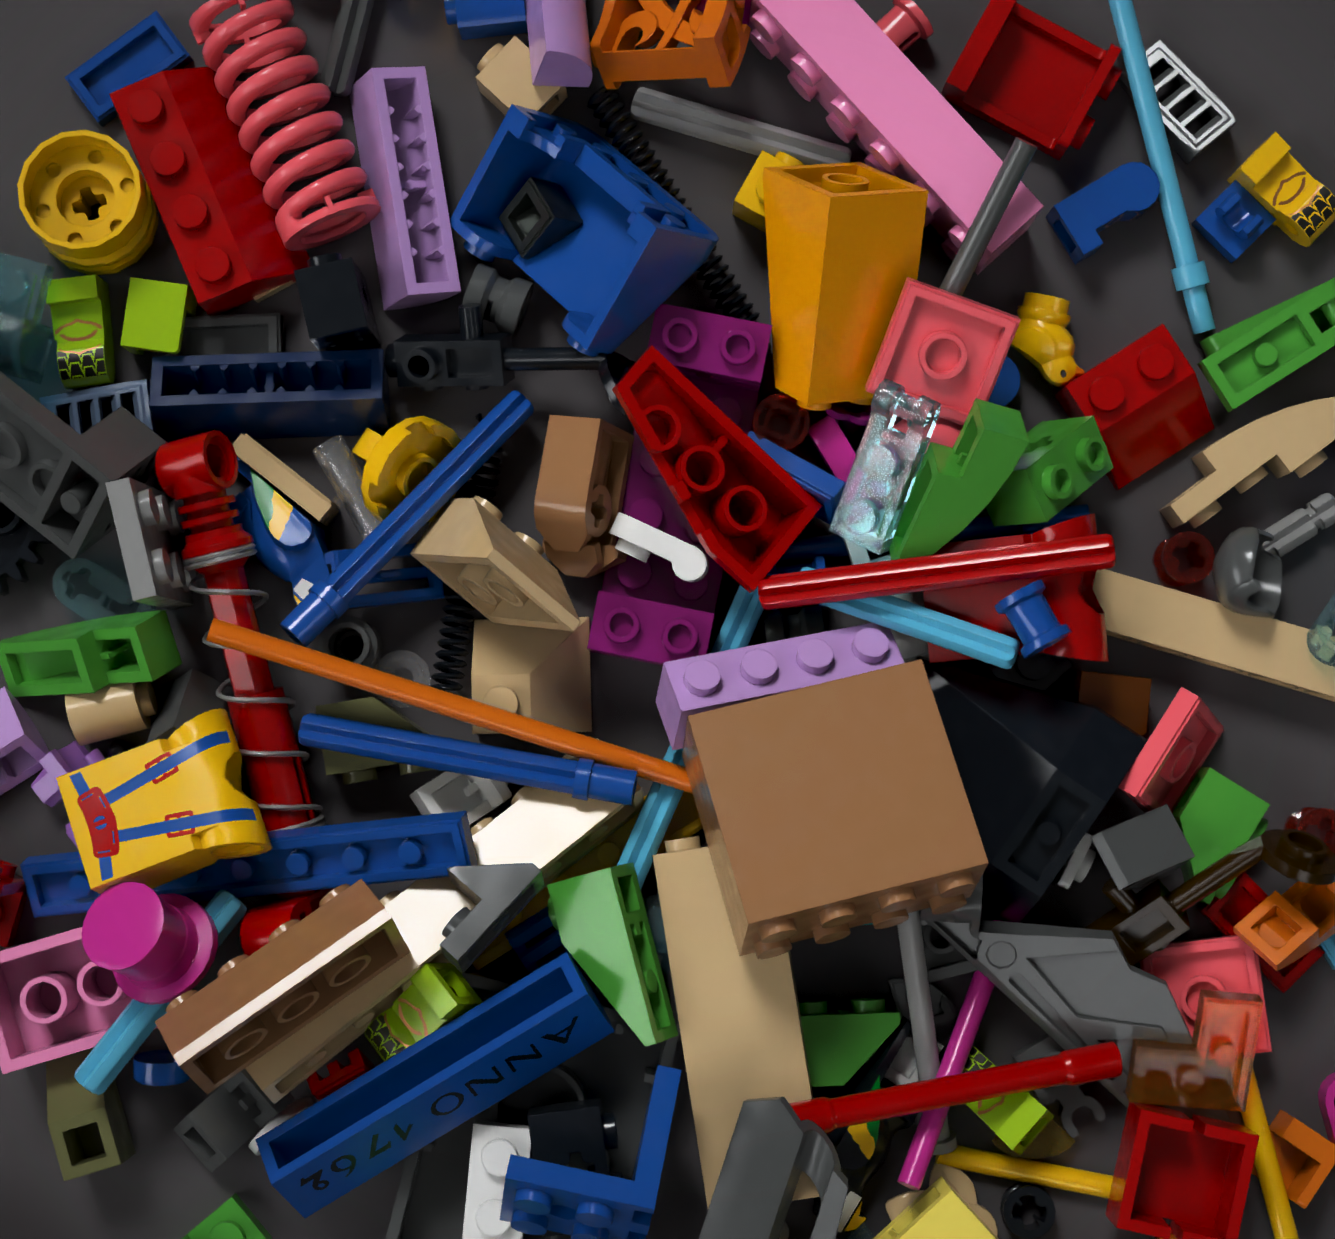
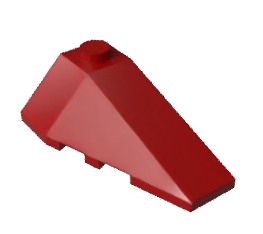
M651 345L612 390L706 553L749 593L753 592L758 587V582L766 577L822 505Z

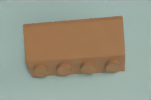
M362 879L351 886L343 884L328 892L321 899L320 907L301 921L299 919H292L280 925L269 936V943L250 956L243 954L228 961L218 971L217 979L198 992L197 990H190L176 997L166 1007V1014L155 1021L179 1067L207 1095L410 953L393 918Z

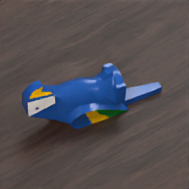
M237 456L238 471L252 485L236 495V502L229 503L230 509H238L240 515L233 517L234 524L242 523L243 530L253 536L254 544L256 545L254 549L257 550L255 556L262 565L277 577L292 583L293 597L298 605L309 594L308 590L319 579L324 581L332 573L331 565H326L324 553L328 552L325 542V531L267 479Z

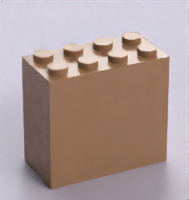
M922 659L713 709L687 717L682 758L739 956L756 953L758 959H768L790 951L792 949L791 943L814 937L816 944L831 943L850 935V928L873 923L875 929H884L905 922L909 919L908 913L931 908L932 914H943L959 909L967 904L966 898L972 895L989 862Z

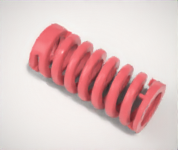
M209 0L192 14L189 19V27L197 44L205 43L202 49L204 62L209 68L216 71L214 82L217 92L226 99H229L226 106L229 120L241 127L238 134L241 147L248 153L253 154L250 163L252 173L260 181L266 182L263 187V198L267 205L278 210L275 224L284 247L290 251L314 248L340 239L368 224L381 211V206L372 188L357 193L358 197L332 203L351 195L366 184L367 174L360 167H348L335 171L310 183L299 191H285L293 182L310 179L340 167L348 162L355 153V146L348 139H335L312 147L340 131L343 119L335 111H322L312 114L323 108L330 101L331 91L323 83L303 85L318 73L319 64L317 59L310 55L294 56L306 45L307 36L302 29L298 27L281 28L294 16L295 9L291 0H267L247 9L245 3L247 0ZM238 4L241 12L223 23H211L224 10ZM244 44L232 54L223 53L228 45ZM260 70L246 81L236 80L241 73ZM276 96L258 109L248 108L255 100ZM293 122L272 136H260L266 128ZM312 147L290 159L285 164L273 163L279 155ZM326 206L302 218V213L306 209Z

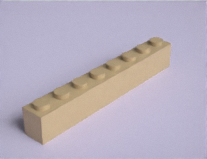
M567 754L562 757L575 761L579 760V758ZM637 783L633 804L629 806L591 798L588 801L572 798V794L524 786L512 798V806L495 819L487 817L470 829L478 865L533 863L542 871L545 884L540 890L542 891L547 887V884L552 883L641 811L644 804L642 788ZM450 877L416 880L404 891H392L379 900L393 918L410 953L245 1068L274 1104L362 1035L375 1018L394 1005L393 1002L412 984L410 978L425 963H450L445 958L440 947L441 942L445 939L442 931L450 919L462 908L467 907L471 911L476 906L473 901L451 882Z

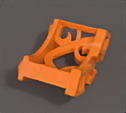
M605 0L599 24L590 41L593 65L599 70L607 90L619 89L621 83L625 81L706 78L709 88L731 87L743 60L751 28L747 24H742L746 0H707L703 14L702 11L696 9L701 0H680L675 11L665 0ZM643 31V36L637 43L639 32ZM659 41L655 49H646ZM679 41L693 46L676 48ZM636 46L643 48L640 50H635Z

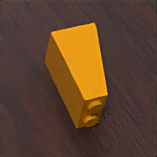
M862 162L764 167L763 171L775 388L796 399L799 407L808 410H829L832 407V403L845 401L859 405H874L878 395L866 391L867 380L907 277L915 280L918 279L929 190Z

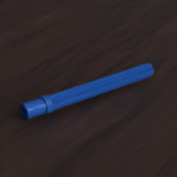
M517 390L508 393L324 581L319 579L308 590L309 594L279 624L283 631L298 645L307 647L335 618L339 619L349 609L347 603L533 414L534 407L531 402Z
M314 713L303 715L298 731V740L303 746L572 794V798L585 801L591 798L632 806L638 780L637 770L598 764L592 759L580 757L578 761Z

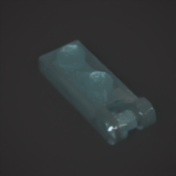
M889 379L883 380L874 393L871 402L872 413L829 531L878 555L889 551L941 411L940 402L924 395L916 399L905 393L904 386ZM897 416L907 420L908 430L906 434L893 428Z

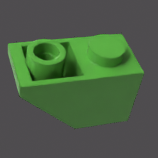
M1201 767L1172 813L1195 855L1194 858L1181 866L1184 882L1237 847L1262 835L1268 825V820L1263 816L1270 804L1210 767ZM1236 878L1199 902L1210 905L1214 896L1218 899L1223 898Z
M885 998L851 999V1009L827 1010V1000L798 1001L812 1087L844 1086L900 1025V1012L896 1008H886Z

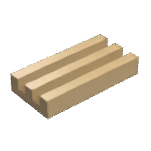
M241 433L232 444L236 455L324 525L328 526L339 512L337 509L338 505L248 434L243 435Z

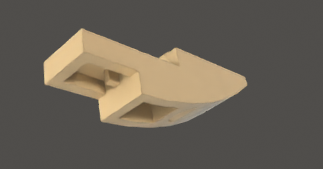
M1335 397L1317 399L1284 408L1256 419L1217 440L1191 458L1204 477L1160 509V513L1172 528H1176L1189 521L1195 529L1222 509L1216 499L1232 487H1235L1239 494H1242L1267 476L1268 472L1262 466L1264 463H1266L1277 479L1293 471L1299 478H1302L1328 459V456L1322 449L1335 440Z

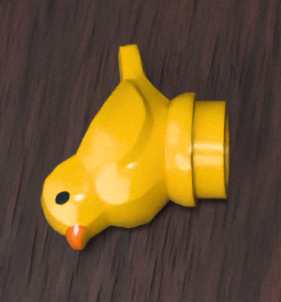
M1025 292L1023 304L1018 306L1017 314L1021 321L1011 346L1036 366L1043 378L1051 385L1065 386L1076 377L1085 373L1074 360V339L1066 329L1071 320V316L1068 315L1070 301L1055 296Z

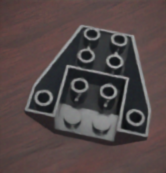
M918 655L915 660L922 659L989 862L983 873L982 905L1007 922L1020 923L1044 894L1105 807L1147 742V739L1097 706L944 662L929 663V658Z

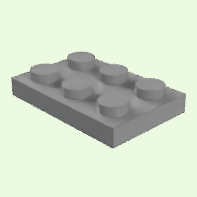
M130 477L106 482L105 485L133 601L169 610L194 605L191 594L192 590L189 589L188 585L197 575L195 570L187 571L184 569L186 565L183 564L184 560L181 554L178 535L184 534L185 529L182 528L181 524L184 521L183 516L178 513V502L175 500L169 501L166 493ZM198 582L194 584V587L198 588Z

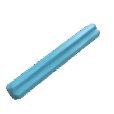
M803 567V568L801 569V571L816 570V569H813V568H810V567ZM891 595L820 604L1003 669H1011L1019 652L1020 642L1016 638Z
M223 889L218 891L204 908L212 917L216 926L218 947L245 915L247 910L246 906L238 898ZM132 999L75 1071L74 1077L79 1084L94 1094H103L157 1026L155 1021L166 1014L165 1009L170 1002L150 1005Z

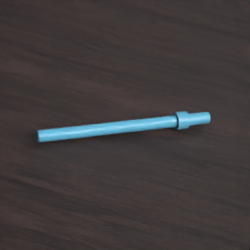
M1108 0L1119 46L1122 48L1121 53L1150 167L1157 174L1160 182L1158 198L1176 268L1171 269L1176 292L1181 290L1183 292L1193 334L1213 330L1216 327L1205 284L1210 283L1205 260L1200 262L1198 260L1133 1Z

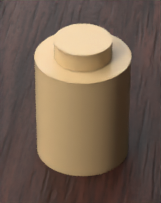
M151 682L109 684L95 693L65 694L68 721L72 733L80 746L148 729L151 726V716L158 714L157 698Z

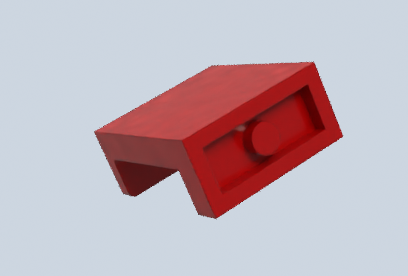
M990 0L947 78L941 95L947 101L1014 137L1030 142L1037 146L1038 150L1060 161L1069 145L1079 150L1089 134L1096 119L1088 116L1087 112L1096 96L1106 101L1123 71L1121 68L1113 65L1122 48L1111 44L1108 50H1104L1016 3L1017 0Z

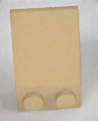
M474 496L473 498H450L410 552V555L492 623L575 631L580 623V619L558 570L542 557L544 553L543 547L528 535L521 532L514 533L500 521L503 517L502 512L484 498Z

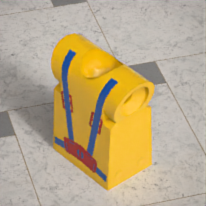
M212 709L195 716L175 730L168 739L151 741L56 777L91 890L101 894L113 885L123 882H138L153 889L212 865L218 859L255 856L272 849L257 802L247 797L241 789L242 756L226 709Z

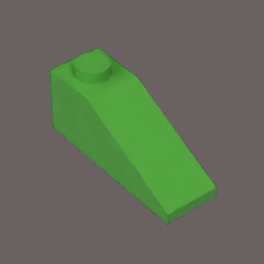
M634 863L613 866L547 884L550 896L547 904L548 915L554 928L559 931L562 944L645 1047L678 1036Z

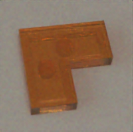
M1200 989L1191 1044L1133 1039L1125 1090L1128 1101L1133 1103L1245 1112L1264 1003L1259 994Z

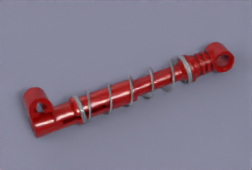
M212 430L159 446L155 456L156 476L160 486L168 496L175 499V501L183 499L184 506L177 508L179 515L187 514L188 520L181 522L183 529L190 528L192 534L185 536L186 545L181 552L184 560L183 564L186 565L184 569L187 571L195 570L200 573L190 581L189 589L199 594H208L214 618L261 633L255 609L262 606L268 600L269 594L260 590H250L244 569L249 556L256 554L257 550L254 549L256 545L254 544L253 536L243 530L242 523L234 524L233 517L240 516L238 509L231 510L229 503L236 502L235 495L227 496L226 489L232 487L238 475L237 455L232 443L221 431ZM204 578L207 589L194 587V584ZM251 595L263 596V598L253 604ZM208 630L203 636L202 642L210 647L222 649L229 678L216 690V696L227 701L236 735L235 738L242 756V763L249 786L245 794L247 797L251 794L252 800L257 802L266 831L325 826L327 823L324 820L325 815L321 813L323 807L313 804L303 763L308 760L309 754L299 751L290 715V710L295 706L296 701L286 698L283 686H274L268 663L270 662L269 660L206 641ZM230 683L234 697L225 696L221 692ZM334 888L276 894V897L250 909L244 915L240 928L241 946L244 954L250 956L269 943V936L280 925L292 919H299L301 921L320 907L321 899Z

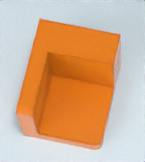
M1280 1109L1269 1128L1288 1199L1305 1209L1335 1165V1144ZM1253 1164L1252 1174L1258 1177L1255 1164Z

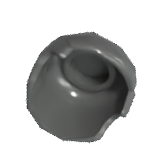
M1241 527L1231 532L1221 544L1213 561L1212 577L1218 600L1230 611L1246 616L1275 617L1280 603L1283 565L1279 556L1265 551L1262 546L1264 542L1274 540L1272 534L1256 527Z

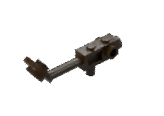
M1273 829L1265 831L1262 835L1237 847L1171 892L1159 879L1138 893H1135L1133 890L1119 891L1113 879L1110 878L1102 887V892L1116 907L1085 927V929L1112 931L1129 964L1134 966L1155 951L1165 949L1172 940L1190 929L1187 909L1261 860L1292 880L1315 885H1327L1335 882V853L1321 839L1308 832L1298 829Z

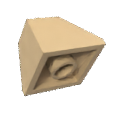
M579 617L580 623L575 631L492 623L489 619L474 620L471 669L472 700L573 732H592L590 651L587 649L590 635V617ZM472 725V734H501Z

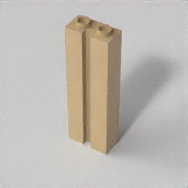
M694 836L665 841L666 853L653 855L707 1208L709 1209L743 1102L747 1099L785 1097L788 1103L814 1099L791 952L788 951L768 959H758L756 953L739 956L708 846L701 847L700 837ZM803 1171L801 1172L792 1201L820 1197L815 1184Z

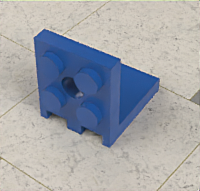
M657 1065L646 1108L632 1180L511 1154L505 1177L500 1220L511 1222L510 1225L513 1229L530 1235H543L548 1230L571 1235V1239H646L651 1217L655 1210L682 1070Z

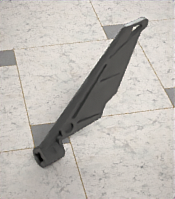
M983 875L972 895L966 898L967 904L963 907L943 914H932L931 908L920 910L921 925L932 926L1064 1050L1113 1041L1121 1054L1122 1074L1119 1077L1099 1080V1082L1124 1106L1128 1108L1129 1100L1181 1111L1191 1119L1192 1115L1195 1114L1231 1122L1167 982L1130 965L1112 931L980 920Z

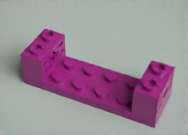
M662 303L655 310L648 347L653 345L746 434L751 431L772 325ZM634 428V442L621 513L697 547L706 555L709 569L702 580L689 583L676 576L671 562L651 553L647 562L644 563L627 555L625 562L605 570L602 590L598 591L587 649L593 653L663 666V662L707 654L723 568L704 550Z

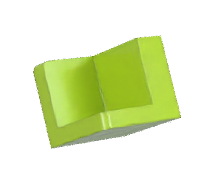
M130 277L120 346L132 354L143 355L144 350L178 354L181 350L185 317L196 315L197 300L192 288L186 284Z

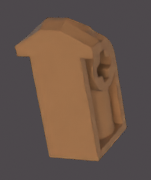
M549 415L535 495L534 517L536 528L544 537L542 547L547 558L566 576L589 578L625 562L627 554L615 549L617 537L610 534L609 531L618 512H622L634 436L600 418Z

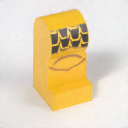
M1275 131L1247 158L1227 181L1231 184L1234 180H1237L1276 219L1272 223L1274 226L1277 225L1299 245L1310 247L1335 221V196L1322 183L1315 180L1288 152L1291 147Z

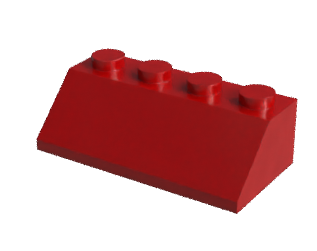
M207 66L161 71L109 93L196 300L209 315H218L254 299L253 297L292 280L295 282L294 270L308 267L307 260L310 257L306 249L290 251L284 247L275 224L278 210L271 208L265 203L263 187L266 182L260 181L253 175L250 165L253 154L248 153L241 147L238 137L241 127L229 120L226 110L229 99H226L217 92L214 82L216 71Z

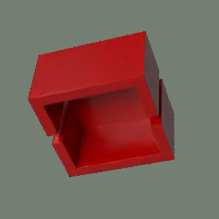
M1129 1100L1105 1214L1106 1217L1116 1228L1163 1239H1170L1171 1233L1177 1239H1238L1259 1135L1244 1125L1195 1114L1192 1115L1191 1119L1181 1111ZM1163 1218L1171 1219L1170 1225Z

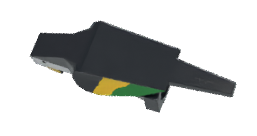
M904 1016L901 1018L900 1025L883 1042L867 1064L864 1063L853 1075L839 1097L887 1088L881 1081L911 1030L909 1019ZM918 1113L837 1128L827 1134L838 1154L841 1172L848 1178V1191L838 1227L840 1233L854 1231L860 1228L867 1220V1217L861 1212L863 1204L862 1191L884 1163L894 1134L899 1130L909 1128L915 1123ZM815 1197L813 1202V1213L816 1217H818L820 1211V1197Z

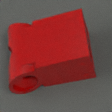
M1095 513L1079 516L1041 529L1033 534L948 542L933 555L1097 535ZM1097 570L923 591L924 607L1016 638L1020 642L1018 655H1022L1020 652L1023 647L1021 640L1006 614H998L994 606L1013 592L1034 581L1042 580L1046 586L1043 595L1060 624H1068L1072 633L1039 653L1081 660L1109 662L1105 613L1093 591ZM928 642L929 663L975 659Z

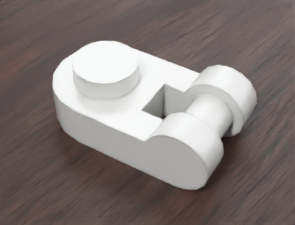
M618 512L609 531L610 534L619 538L615 549L644 563L647 562L651 553L671 562L676 576L685 582H698L706 576L709 562L706 555L700 549L633 517Z

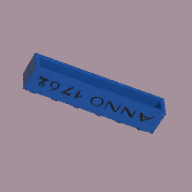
M565 952L255 1139L271 1185L304 1218H307L595 1044L615 1030L594 989L569 954Z

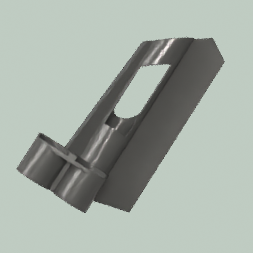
M785 1097L747 1099L743 1102L699 1239H779L802 1171L815 1184L821 1200L820 1211L810 1239H836L848 1191V1178L841 1172L838 1154L825 1131L809 1119L801 1121Z

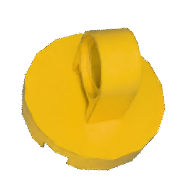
M424 415L404 419L388 429L383 436L369 428L365 429L351 452L366 462L361 491L364 505L374 518L382 522L461 442L455 431L445 424ZM440 509L430 518L428 522L433 521V519L436 517Z

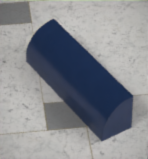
M383 349L152 357L149 408L159 435L166 442L212 430L221 431L229 440H236L241 433L243 435L248 434L253 439L359 436L363 434L366 428L384 435L390 429L388 374L385 368V354Z

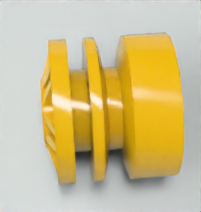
M86 129L61 132L40 143L24 162L17 183L19 208L30 228L43 242L52 256L70 270L88 275L117 273L136 263L152 245L159 223L157 205L146 180L137 168L128 150L110 136ZM100 203L101 207L98 208L99 218L89 220V217L92 216L91 206Z

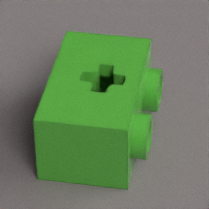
M1094 415L1042 421L1027 432L1030 442L1011 475L986 506L994 527L1048 522L1114 468Z

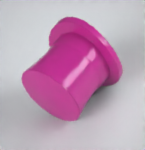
M123 882L113 885L101 893L88 909L83 921L82 944L85 953L93 963L101 968L113 971L118 986L127 996L140 1003L154 1005L171 1002L179 995L193 989L205 977L215 960L218 948V933L209 913L190 898L175 893L158 895L145 884Z

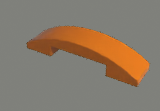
M1297 881L1282 895L1275 890L1233 927V932L1278 971L1303 957L1335 934V882L1327 885H1315Z

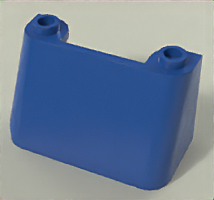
M511 104L450 218L451 227L465 239L463 246L468 252L488 262H493L495 257L512 260L568 311L562 322L563 328L569 334L566 338L567 342L579 352L591 357H597L599 353L612 354L708 259L719 240L717 234L594 131L575 121ZM530 177L556 182L563 187L583 223L575 231L532 258L524 259L519 254L498 217Z

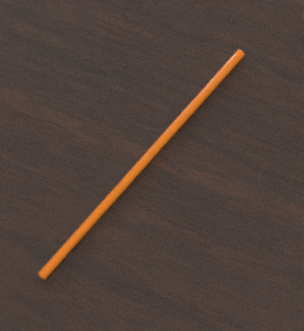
M216 618L212 620L206 641L570 756L592 759L598 764L637 770L638 777L693 794L684 766Z

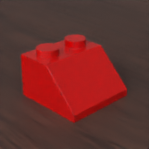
M1164 324L1159 325L1068 383L1055 394L1069 418L1094 415L1114 467L1106 475L1116 490L1121 489L1215 429L1196 373Z

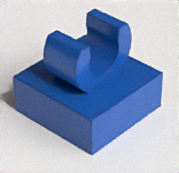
M1234 180L1191 225L1232 264L1276 219L1237 180Z

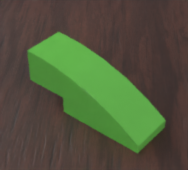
M976 398L953 448L930 442L887 536L891 560L933 555L963 531L990 503L1013 472L1030 442L1019 410Z
M166 610L102 617L0 640V665L8 689L14 697L95 693L109 684L153 682L182 664Z

